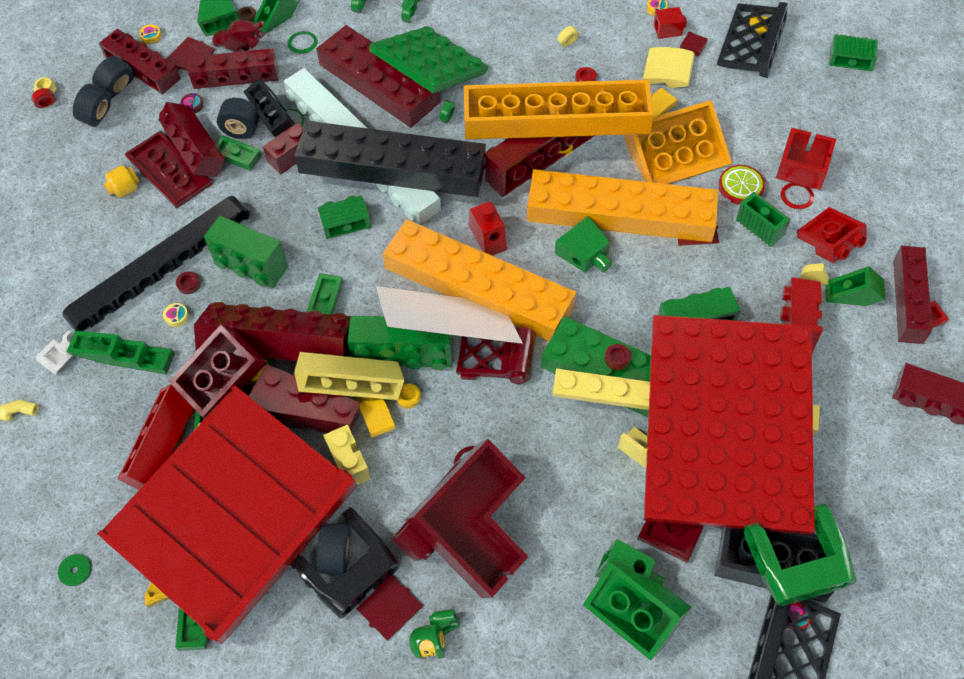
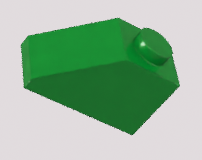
M263 0L252 23L263 21L264 25L260 30L266 34L290 19L299 1Z
M870 266L830 279L828 284H825L826 302L868 306L885 300V280Z

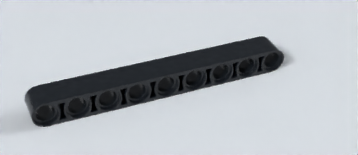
M235 196L225 198L69 304L63 310V318L75 331H84L88 327L92 328L104 320V316L110 312L111 314L124 306L126 301L132 300L143 293L146 287L149 285L153 286L163 279L164 275L169 271L173 272L182 266L185 260L188 258L192 259L202 252V249L207 246L204 235L219 216L240 224L243 220L249 219L250 211Z

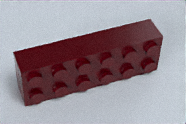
M348 25L342 27L316 48L320 66L410 128L440 104L439 91L436 93L430 92L370 52V45L373 42Z
M596 135L506 138L505 141L495 147H491L485 153V181L501 197H504L530 180L533 175V169L545 170L567 154L558 153L560 150L565 151L570 145H573L571 151L575 150Z
M214 302L208 305L194 323L195 349L197 351L220 325L234 328L262 358L298 361L300 352L348 357L350 352L348 336L351 316H346L343 313L332 315L322 314L320 311L300 312L296 309L278 310L269 306L257 308L249 307L246 304L235 306L225 305L223 302Z

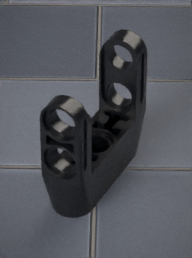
M351 507L342 513V517L369 546L370 549L367 554L330 586L303 556L298 555L290 565L292 569H296L299 577L306 585L315 591L320 601L340 619L344 618L367 598L366 594L372 589L375 591L400 567V563L383 540Z

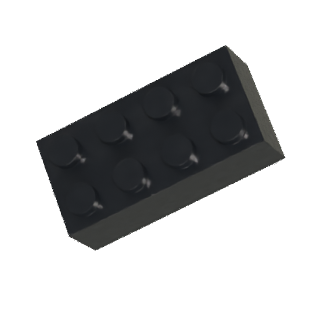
M722 527L714 576L767 589L745 539L744 529ZM766 531L782 570L826 557L816 534ZM834 591L809 599L826 603Z

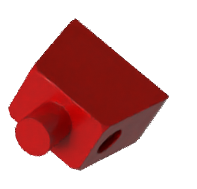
M489 201L469 210L468 226L482 252L493 256L506 251L505 226L493 203ZM491 234H493V240L489 239Z

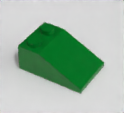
M615 561L610 562L583 604L584 607L650 661L665 647L692 608L668 588Z

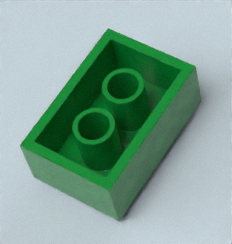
M219 216L204 235L208 250L217 267L221 269L229 268L239 277L245 278L247 276L262 287L267 285L274 288L288 268L281 241L225 217Z

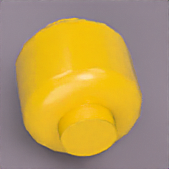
M120 165L105 174L107 182L103 183L110 196L115 194L116 197L123 198L136 191L138 188L137 184L140 181L131 167L127 168L124 165Z

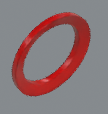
M795 183L785 185L780 193L782 201L793 209L808 208L814 201L813 191L809 187ZM800 186L809 192L810 199L805 204L796 205L787 200L785 191L789 187Z

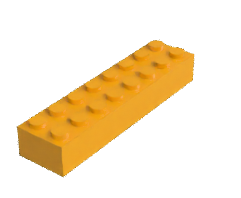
M649 79L464 85L465 140L651 134L654 114Z
M533 169L527 204V222L574 227L588 216L600 230L712 242L716 229L718 190Z
M407 219L383 252L385 269L446 296L465 298L509 316L514 326L532 329L536 336L548 341L552 338L564 316L569 318L575 307L576 291Z

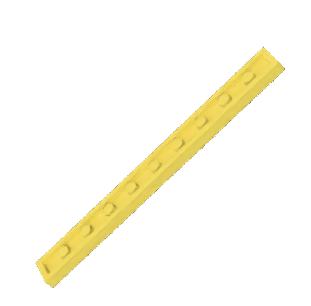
M556 369L552 396L648 410L650 382ZM813 405V434H816L819 429V405Z

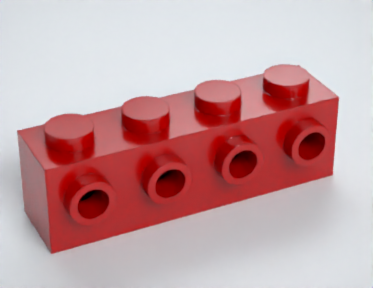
M171 384L160 389L117 478L137 490H140L174 453L173 450L176 443H179L185 434V429L183 428L186 422L195 413V409Z

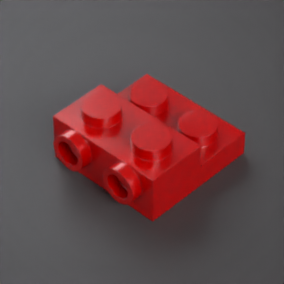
M828 207L798 229L797 238L814 246L816 255L835 263L839 259L846 260L851 250L855 247L862 248L867 241V226L861 221Z

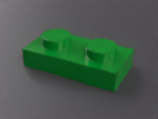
M224 135L215 144L226 159V162L251 171L262 156L260 149Z
M319 273L306 312L320 311L322 314L333 315L343 285V278Z

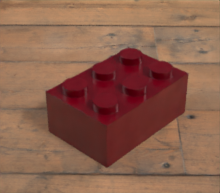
M220 325L169 382L202 417L206 418L231 391L233 385L242 391L267 362L234 328Z

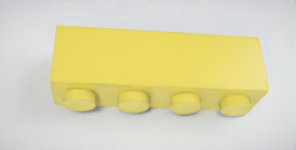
M300 352L294 372L298 392L398 400L404 383L399 363L394 361Z

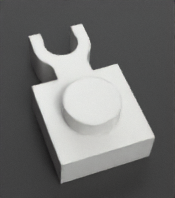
M68 330L63 335L60 344L53 339L36 356V361L55 375L73 357V355L66 352L70 344L67 338L71 335V332Z

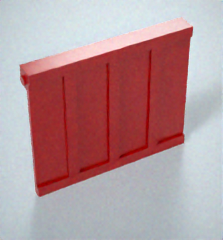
M233 385L231 391L97 535L199 624L205 631L204 635L211 641L215 640L223 644L320 531L321 525L327 523L358 485L349 472L335 467L237 386Z

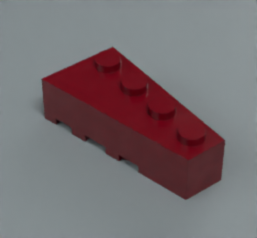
M267 364L249 394L251 399L282 424L292 425L294 428L302 429V427L316 429L318 432L329 433L348 425L350 431H352L360 415V402L343 395L298 392L294 375Z

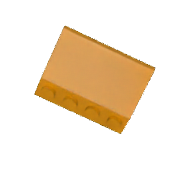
M712 100L653 117L651 134L623 135L628 151L645 182L669 184L732 164Z

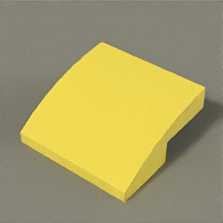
M672 47L649 48L643 80L649 79L650 84L666 83L669 88L689 86L695 56L694 52Z

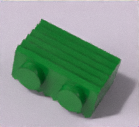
M835 34L830 46L829 66L872 72L877 60L878 40Z
M755 192L751 193L741 202L736 217V222H740V224H743V227H747V230H750V233H754L758 238H761V241H765L768 247H772L786 234L791 220Z
M362 195L357 197L348 196L345 200L338 202L329 201L317 207L326 239L371 228Z

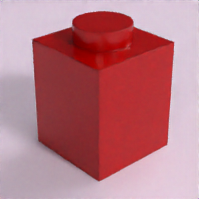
M680 7L655 10L653 25L658 39L683 35V30L687 26L686 16L682 15Z

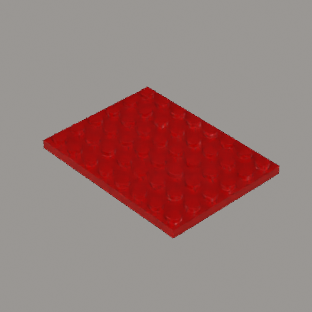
M653 315L644 521L744 529L746 525L758 523L765 531L809 535L814 533L812 326Z

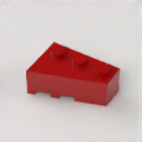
M791 277L789 285L783 287L782 300H785L786 303L781 308L780 320L784 321V324L812 326L813 353L823 332V326H818V319L822 318V311H819V304L822 302L821 282Z

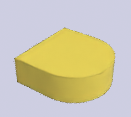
M824 263L809 264L802 268L801 279L819 281L821 285L828 284L829 276Z

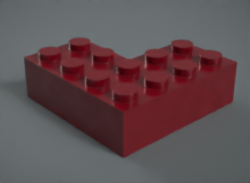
M489 439L478 443L405 519L481 598H493L508 581L506 576L513 575L528 558L527 554L491 518V515L526 477Z

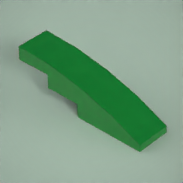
M75 331L66 351L70 355L94 362L167 375L175 355L170 348L149 347L144 341L123 340L118 334Z

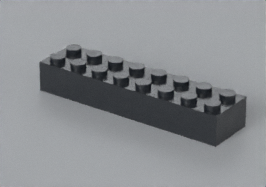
M306 120L295 153V160L300 174L479 197L485 169L486 144Z

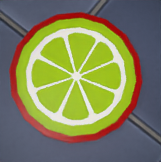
M734 165L722 172L719 178L718 189L725 199L727 198L731 200L730 202L740 205L753 192L761 197L765 189V181L762 174L756 169L747 165Z

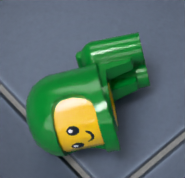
M455 609L433 612L429 616V625L417 627L411 632L409 646L416 658L425 659L426 657L436 655L439 659L445 658L444 635L455 628H460L459 617L456 616Z

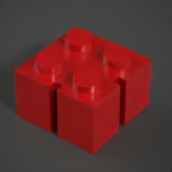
M791 127L776 179L821 190L828 173L836 139L816 134L810 151H806L812 132Z

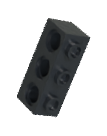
M261 78L243 91L248 100L255 105L256 112L274 137H277L295 124L275 93Z

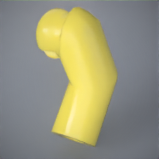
M20 399L2 404L0 406V420H12L13 413L18 412L35 416L39 405Z

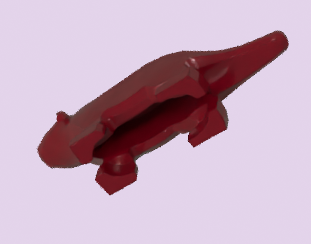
M235 20L226 31L221 30L213 35L212 45L224 47L234 52H241L242 49L245 51L249 48L253 49L260 42L259 39H262L265 35L262 30H259L264 25V22L252 23L247 20Z

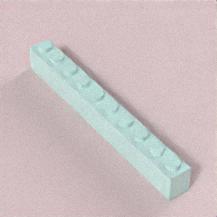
M305 68L284 80L286 89L284 94L290 102L294 101L299 111L303 115L307 114L311 121L367 128ZM376 184L382 193L387 192L390 195V199L395 206H401L404 209L409 220H415L419 225L441 211L440 197L433 191Z

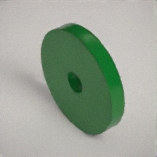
M70 555L60 563L58 578L67 586L80 585L89 577L91 564L83 555ZM76 567L77 571L72 573L71 570Z

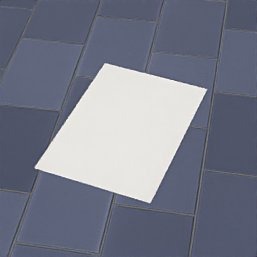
M376 286L387 327L522 343L509 316L465 298Z

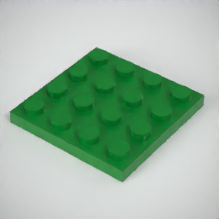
M428 26L373 42L369 50L432 93L484 75L489 67L480 58L472 56L464 48L453 44L449 38L439 35L433 28Z

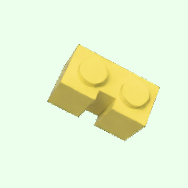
M348 425L323 435L337 468L349 472L357 485L371 480L368 467L360 450L358 451L355 439Z

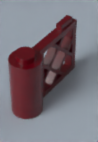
M517 327L515 329L522 343L505 341L504 345L497 350L490 344L494 340L479 338L482 342L471 349L467 345L468 337L462 336L456 369L457 375H461V380H476V377L507 378L513 384H524L530 380L536 333L529 328ZM487 346L492 354L481 360L476 353ZM472 356L478 362L473 368H463L464 361ZM497 357L502 362L501 370L490 369L487 364Z

